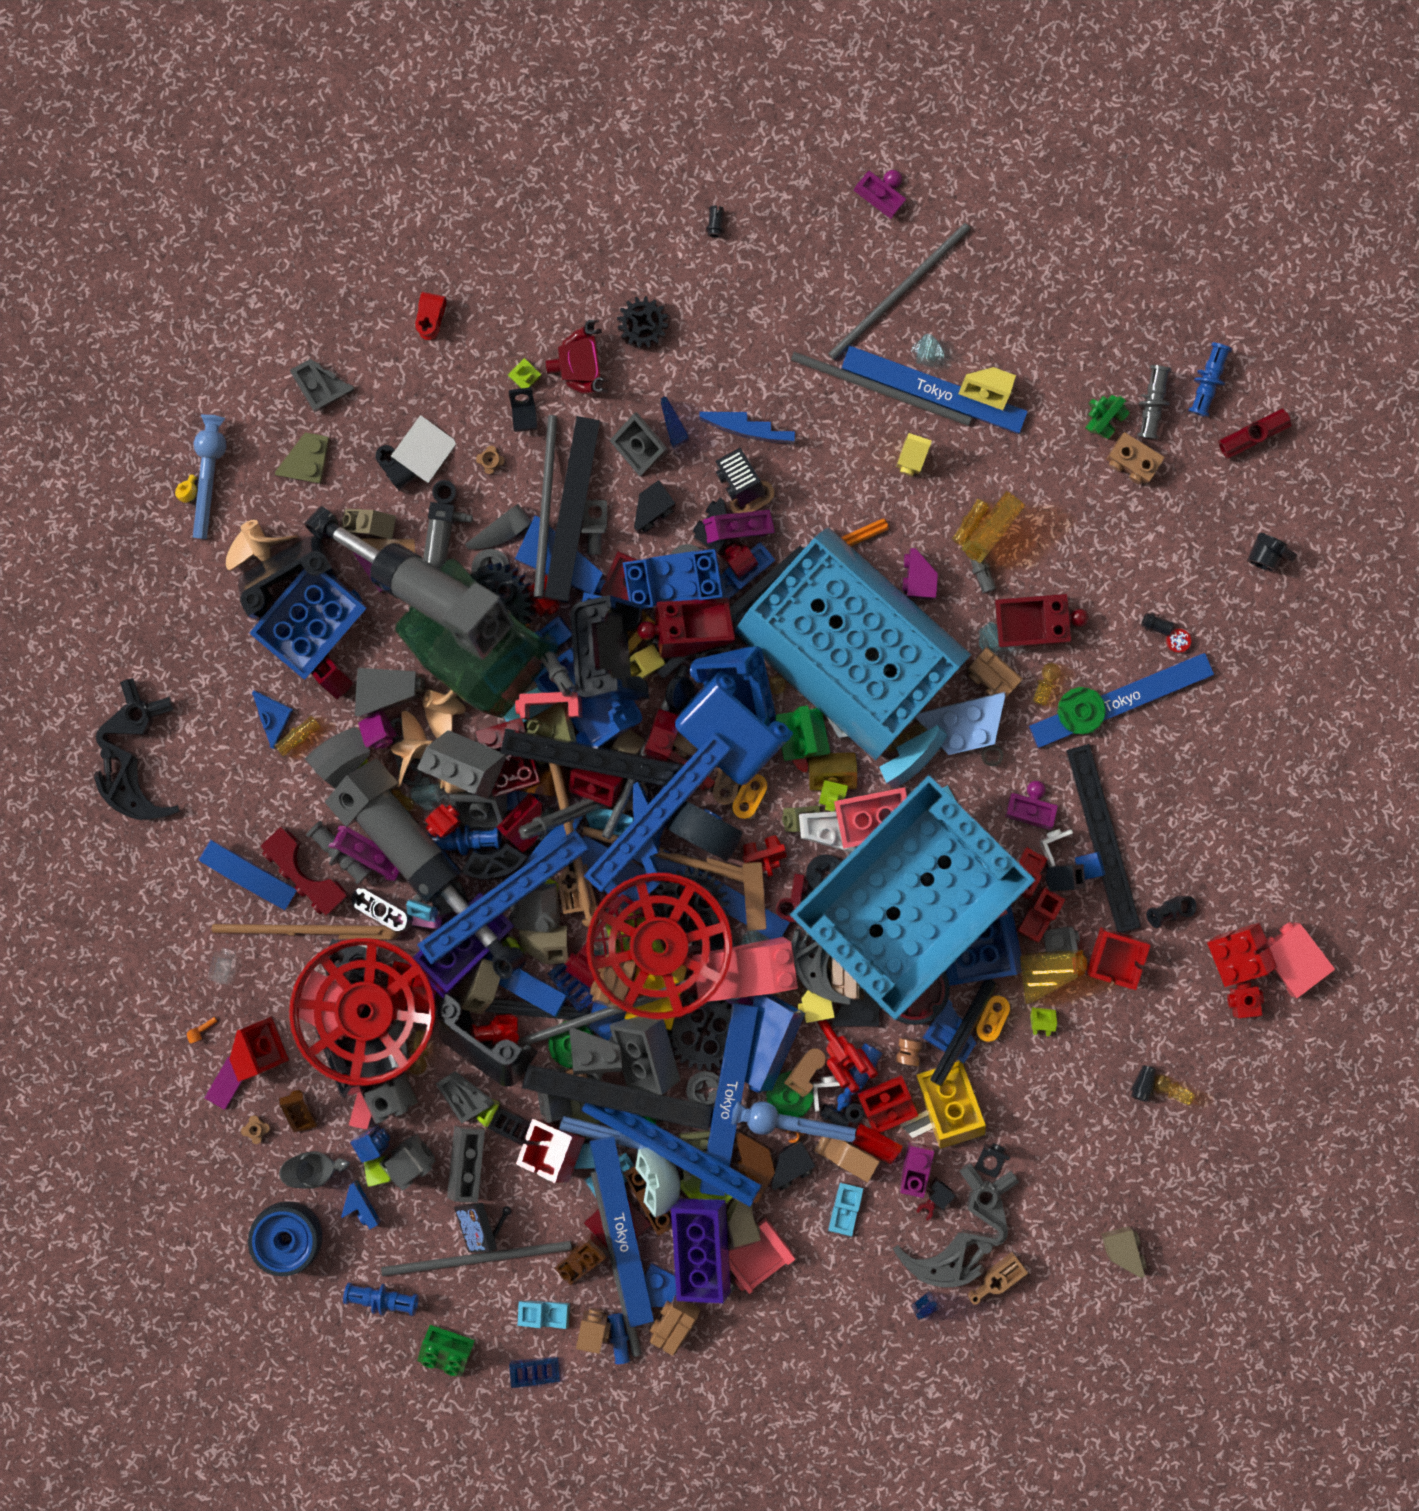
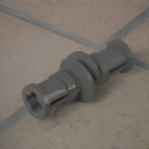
M1150 365L1152 372L1150 383L1147 387L1148 394H1141V397L1146 399V401H1141L1138 404L1145 409L1142 414L1141 431L1137 436L1158 440L1157 432L1159 421H1161L1162 406L1170 405V402L1164 400V395L1167 390L1168 373L1171 372L1172 368Z
M322 821L317 822L306 834L308 838L312 837L324 852L329 854L328 857H331L329 865L333 866L339 863L340 867L356 880L355 883L357 885L372 872L371 868H367L364 864L337 849L328 847L330 843H333L336 836L332 835L323 826Z

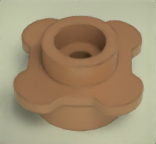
M488 446L487 450L476 457L477 463L482 464L487 474L494 473V469L502 466L505 462L504 457L498 455L494 446Z
M253 1115L249 1118L248 1124L241 1128V1134L251 1138L254 1144H259L262 1141V1136L269 1132L270 1126L259 1120L258 1116ZM254 1127L258 1129L257 1132L253 1131Z

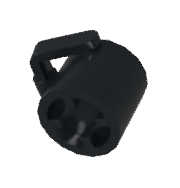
M1261 532L1257 536L1247 562L1265 571L1276 572L1282 557L1293 562L1297 554L1289 549L1285 542Z

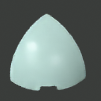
M639 1149L636 1169L647 1183L644 1203L652 1214L657 1217L670 1211L679 1199L680 1178L678 1170L674 1163L651 1149Z

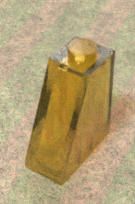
M1006 491L961 549L970 559L981 563L1025 507V504Z
M1083 950L1033 952L1020 956L1025 1004H1030L1084 975L1087 969V959L1083 956Z

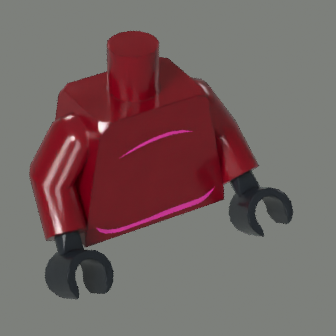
M588 320L585 326L574 331L563 340L561 346L558 347L559 359L545 360L547 374L561 373L563 384L583 395L597 392L608 393V390L602 388L604 382H609V380L600 377L595 336H591L592 334L602 333V329L594 330V325L599 320Z

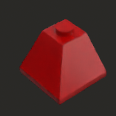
M272 1016L237 1030L229 1060L238 1082L289 1061Z

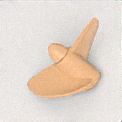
M257 520L247 521L241 526L242 531L228 551L226 557L227 570L235 569L253 555L264 562L270 558V546L297 538L298 535L279 538L265 537Z
M463 670L454 687L446 695L433 690H428L424 695L423 706L427 721L436 738L447 730L452 731L453 715L465 712V706L456 698L465 670Z
M402 711L401 713L404 740L395 743L391 747V751L394 754L403 758L397 784L398 788L413 759H421L426 747L433 742L427 740L419 722L407 711Z

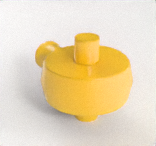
M189 475L188 481L178 484L175 495L179 501L187 503L195 499L198 491L194 484L197 480L195 475Z

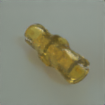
M976 499L968 515L963 516L961 526L952 537L955 543L965 547L974 530H978L980 527L979 522L990 508L986 502Z
M311 715L302 724L290 729V733L274 746L285 757L296 746L305 743V739L321 726Z

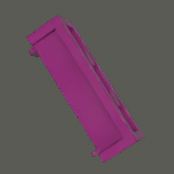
M770 510L716 515L703 520L707 534V543L757 535L764 537L775 533Z
M347 826L338 827L337 830L339 832L333 843L329 844V848L337 849L385 876L384 879L395 881L399 870L373 841Z

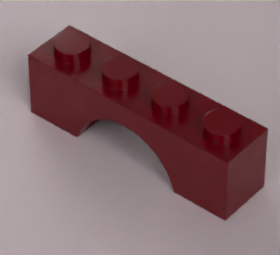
M285 826L279 827L260 846L264 850L262 855L270 863L274 861L280 867L279 873L286 880L291 879L297 885L294 887L302 897L305 898L307 896L313 902L311 906L318 914L324 913L325 916L331 914L349 896V893L334 878L316 881L305 876L297 862V853L301 843Z

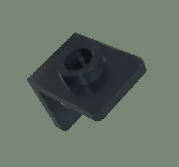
M532 388L509 390L514 432L536 430V407ZM520 394L528 396V398L524 401H518L515 399V397Z
M985 1143L975 1169L996 1178L1004 1159L1009 1161L1011 1157L1005 1152L1006 1148L996 1143H993L992 1146ZM989 1155L994 1156L997 1160L996 1167L991 1170L983 1166L984 1158Z

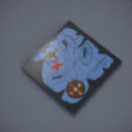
M469 1203L455 1206L454 1209L468 1253L496 1250L497 1245L484 1204Z

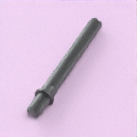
M585 799L548 816L536 817L531 823L520 827L521 838L530 839L537 835L544 836L547 831L606 805L591 799Z

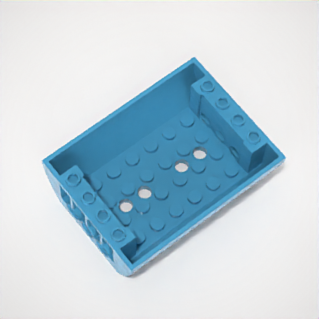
M829 527L814 537L753 604L734 632L747 646H759L762 649L764 661L875 761L972 655ZM814 600L823 601L825 609L822 612L816 613L811 609V604ZM833 616L841 617L843 620L842 627L839 629L831 628L829 625L830 618ZM870 648H874L879 652V658L874 662L868 661L865 657V652ZM891 664L897 668V675L895 677L888 678L884 675L883 668L886 665Z
M928 775L790 916L896 1020L1035 879ZM947 855L950 857L951 866L948 869H941L938 866L937 861L940 856ZM926 872L934 876V883L928 887L922 885L920 881L921 875ZM893 906L900 910V917L895 921L889 920L886 916L888 908ZM873 924H880L883 927V934L878 938H874L869 934V928Z

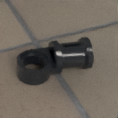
M1183 895L1164 901L1161 906L1148 909L1146 912L1147 920L1152 927L1160 928L1167 921H1175L1181 917H1191L1196 912V901L1193 897ZM1184 900H1186L1188 908L1186 912L1183 913L1181 910V904Z

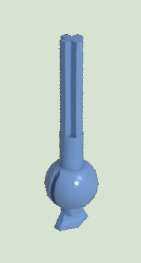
M201 414L205 424V431H200L195 436L193 442L195 452L201 457L193 538L207 539L216 459L222 457L227 446L223 434L218 432L225 418Z
M737 1101L733 1108L731 1121L732 1125L747 1122L749 1129L758 1135L769 1134L775 1128L853 1142L856 1129L778 1114L776 1108L766 1101L756 1102L750 1109L745 1108Z
M563 1116L560 1122L559 1129L595 1139L613 1135L616 1144L637 1149V1153L639 1149L646 1148L607 1126Z

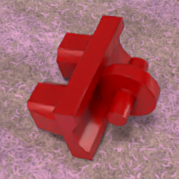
M776 835L764 839L767 849L759 852L755 842L743 845L744 864L762 863V872L767 871L768 877L773 876L772 869L780 867L778 860L787 858L784 844L780 843Z

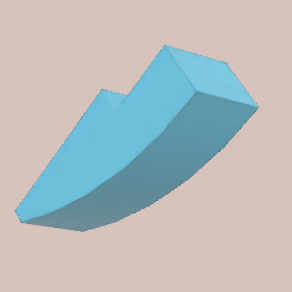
M937 725L896 747L900 756L879 767L886 783L895 789L916 775L939 750L947 737L946 731Z

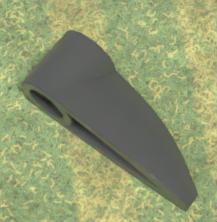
M517 504L467 542L465 546L468 549L496 546L522 533L530 527L532 521L522 507Z

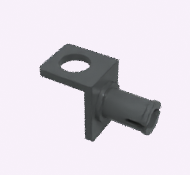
M586 500L582 533H587V554H602V533H606L607 501ZM597 505L602 509V515L599 518L590 517L588 510L591 506Z

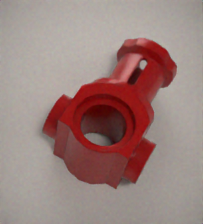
M441 804L425 819L428 823L426 829L435 838L438 835L441 838H445L451 832H456L457 827H460L461 821L457 818L460 813L451 804L449 806Z
M511 1013L497 1015L493 1021L489 1022V1025L477 1027L475 1024L471 1025L469 1030L470 1036L480 1043L491 1041L493 1045H497L503 1040H510L517 1044L519 1039L518 1018L511 1015Z

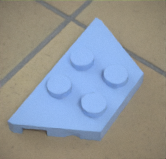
M1001 692L919 712L916 718L927 731L937 725L946 731L947 737L941 747L948 755L993 745L996 743L1006 693Z

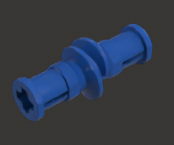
M1215 342L1211 344L1213 349L1209 360L1206 362L1205 371L1197 370L1201 377L1195 378L1194 382L1200 385L1197 388L1193 406L1189 407L1188 410L1190 413L1207 418L1209 417L1208 410L1211 401L1216 394V387L1225 386V382L1220 379V376L1224 371V364L1228 353L1232 352L1231 347Z
M465 825L464 832L461 831L460 827H457L456 832H451L445 838H441L439 835L435 838L428 832V835L441 850L455 851L458 849L462 856H466L470 848L496 847V849H500L502 846V834L497 827L494 830H474L471 832L469 825Z
M348 1282L343 1295L344 1304L355 1303L371 1307L372 1314H376L379 1311L381 1316H385L387 1309L394 1312H407L410 1316H414L419 1302L418 1294L409 1296L394 1291L386 1292L385 1284H382L379 1290H375L371 1287L353 1286V1283Z

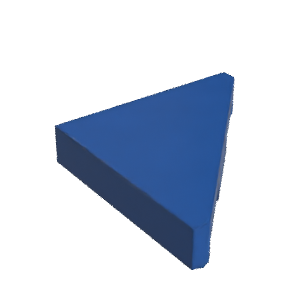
M253 690L252 695L270 748L275 749L294 709Z

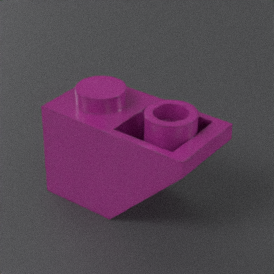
M910 548L909 554L904 555L903 567L908 568L907 577H903L902 592H906L908 598L934 600L936 598L938 574L916 548Z
M377 711L358 723L366 748H381L382 750L394 743L392 739L398 736L384 711Z
M908 1142L902 1170L900 1193L924 1198L934 1155L932 1147Z

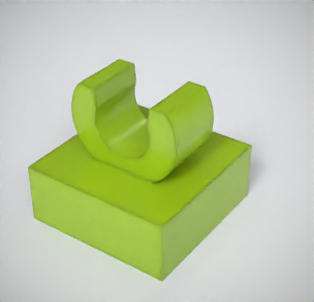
M525 358L508 374L520 388L531 387L542 376Z
M824 780L819 804L826 805L825 810L834 812V801L845 799L848 786Z
M1032 1007L1030 1017L1033 1034L1037 1035L1038 1030H1045L1046 1036H1050L1051 1031L1056 1032V1010Z

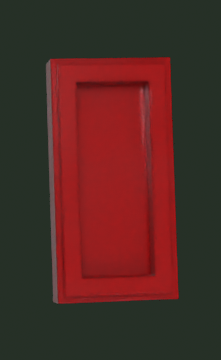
M861 1123L856 1129L854 1141L850 1142L889 1164L893 1163L903 1147Z

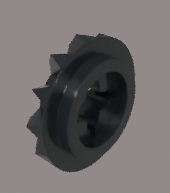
M823 854L814 857L807 866L806 877L813 889H816L821 884L819 883L821 874L815 869H825L830 864L829 873H832L841 864L836 857Z

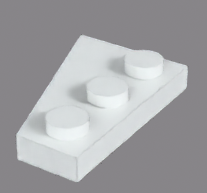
M836 812L805 813L799 815L801 839L851 853L858 847L854 846L843 849Z

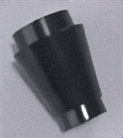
M1142 1065V1069L1130 1089L1132 1091V1098L1149 1103L1150 1099L1154 1097L1155 1068Z

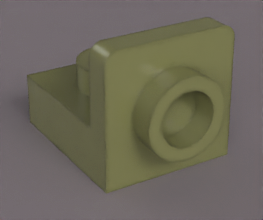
M820 805L783 808L782 822L785 831L800 832L799 815L820 813Z

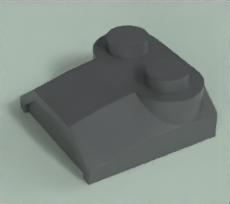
M543 883L511 907L509 921L516 929L550 932L553 929L559 928L561 915L555 883Z

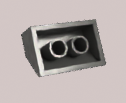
M447 730L426 747L417 769L488 800L507 755Z
M634 1017L610 1025L614 1043L620 1045L622 1071L627 1087L663 1095L680 1081L664 1019Z

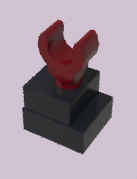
M937 1177L930 1183L932 1190L928 1194L929 1199L926 1202L920 1203L916 1208L917 1213L923 1208L929 1210V1213L925 1216L927 1221L932 1218L936 1205L944 1210L956 1196L955 1192Z

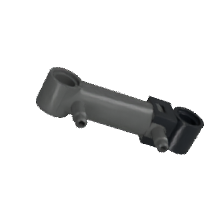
M440 480L432 489V495L437 503L430 502L429 523L423 559L454 579L463 581V574L447 571L445 568L452 524H454V521L471 523L473 516L456 512V507L453 504L457 501L458 491L450 481ZM443 488L451 489V495L447 499L439 497V493Z

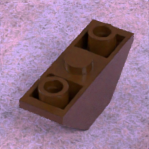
M738 1129L735 1133L736 1137L733 1147L735 1152L740 1151L742 1159L738 1161L740 1173L742 1175L746 1174V1177L762 1185L753 1201L754 1204L760 1200L774 1176L775 1170L769 1147Z
M636 1165L624 1171L625 1178L657 1235L659 1236L672 1229L671 1210L655 1217L644 1203L647 1183L637 1171Z
M590 1233L554 1269L563 1280L571 1285L607 1257L608 1249Z

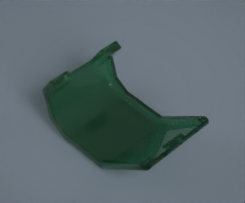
M447 559L440 568L441 571L469 588L475 583V580L455 559ZM411 606L409 611L405 612L396 623L395 628L396 633L425 669L465 702L482 713L498 718H503L510 711L515 701L519 699V694H523L545 668V665L541 662L542 656L548 660L544 654L548 652L556 654L558 644L553 636L548 633L544 638L538 636L522 625L511 614L509 615L514 625L483 660L459 646L448 629Z

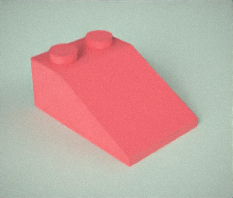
M905 787L834 801L843 849L859 846L907 798Z

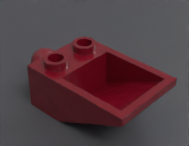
M1067 594L995 600L999 648L1068 644L1071 642L1070 623L1075 627H1083L1089 621V615L1084 609L1078 608L1069 614ZM1054 602L1059 603V611H1055L1052 609V604ZM1054 627H1061L1062 634H1055Z
M728 598L657 602L654 615L655 625L652 622L644 621L637 628L638 636L643 640H651L657 635L660 658L684 657L733 643L735 640Z

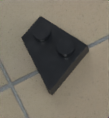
M864 990V1000H851L850 1005L841 1004L833 1020V1026H879V1004Z

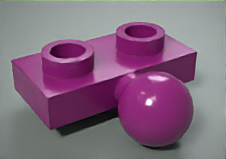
M897 170L887 171L883 181L871 171H868L853 190L890 219L906 201V198L894 190L902 183V176Z
M1032 781L1027 786L1029 797L1011 793L1005 817L1051 830L1058 806L1040 801L1039 799L1046 793V787L1041 781Z

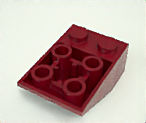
M517 718L475 732L478 743L500 752L505 728L527 732L523 720ZM507 755L492 790L493 797L540 784L535 760Z

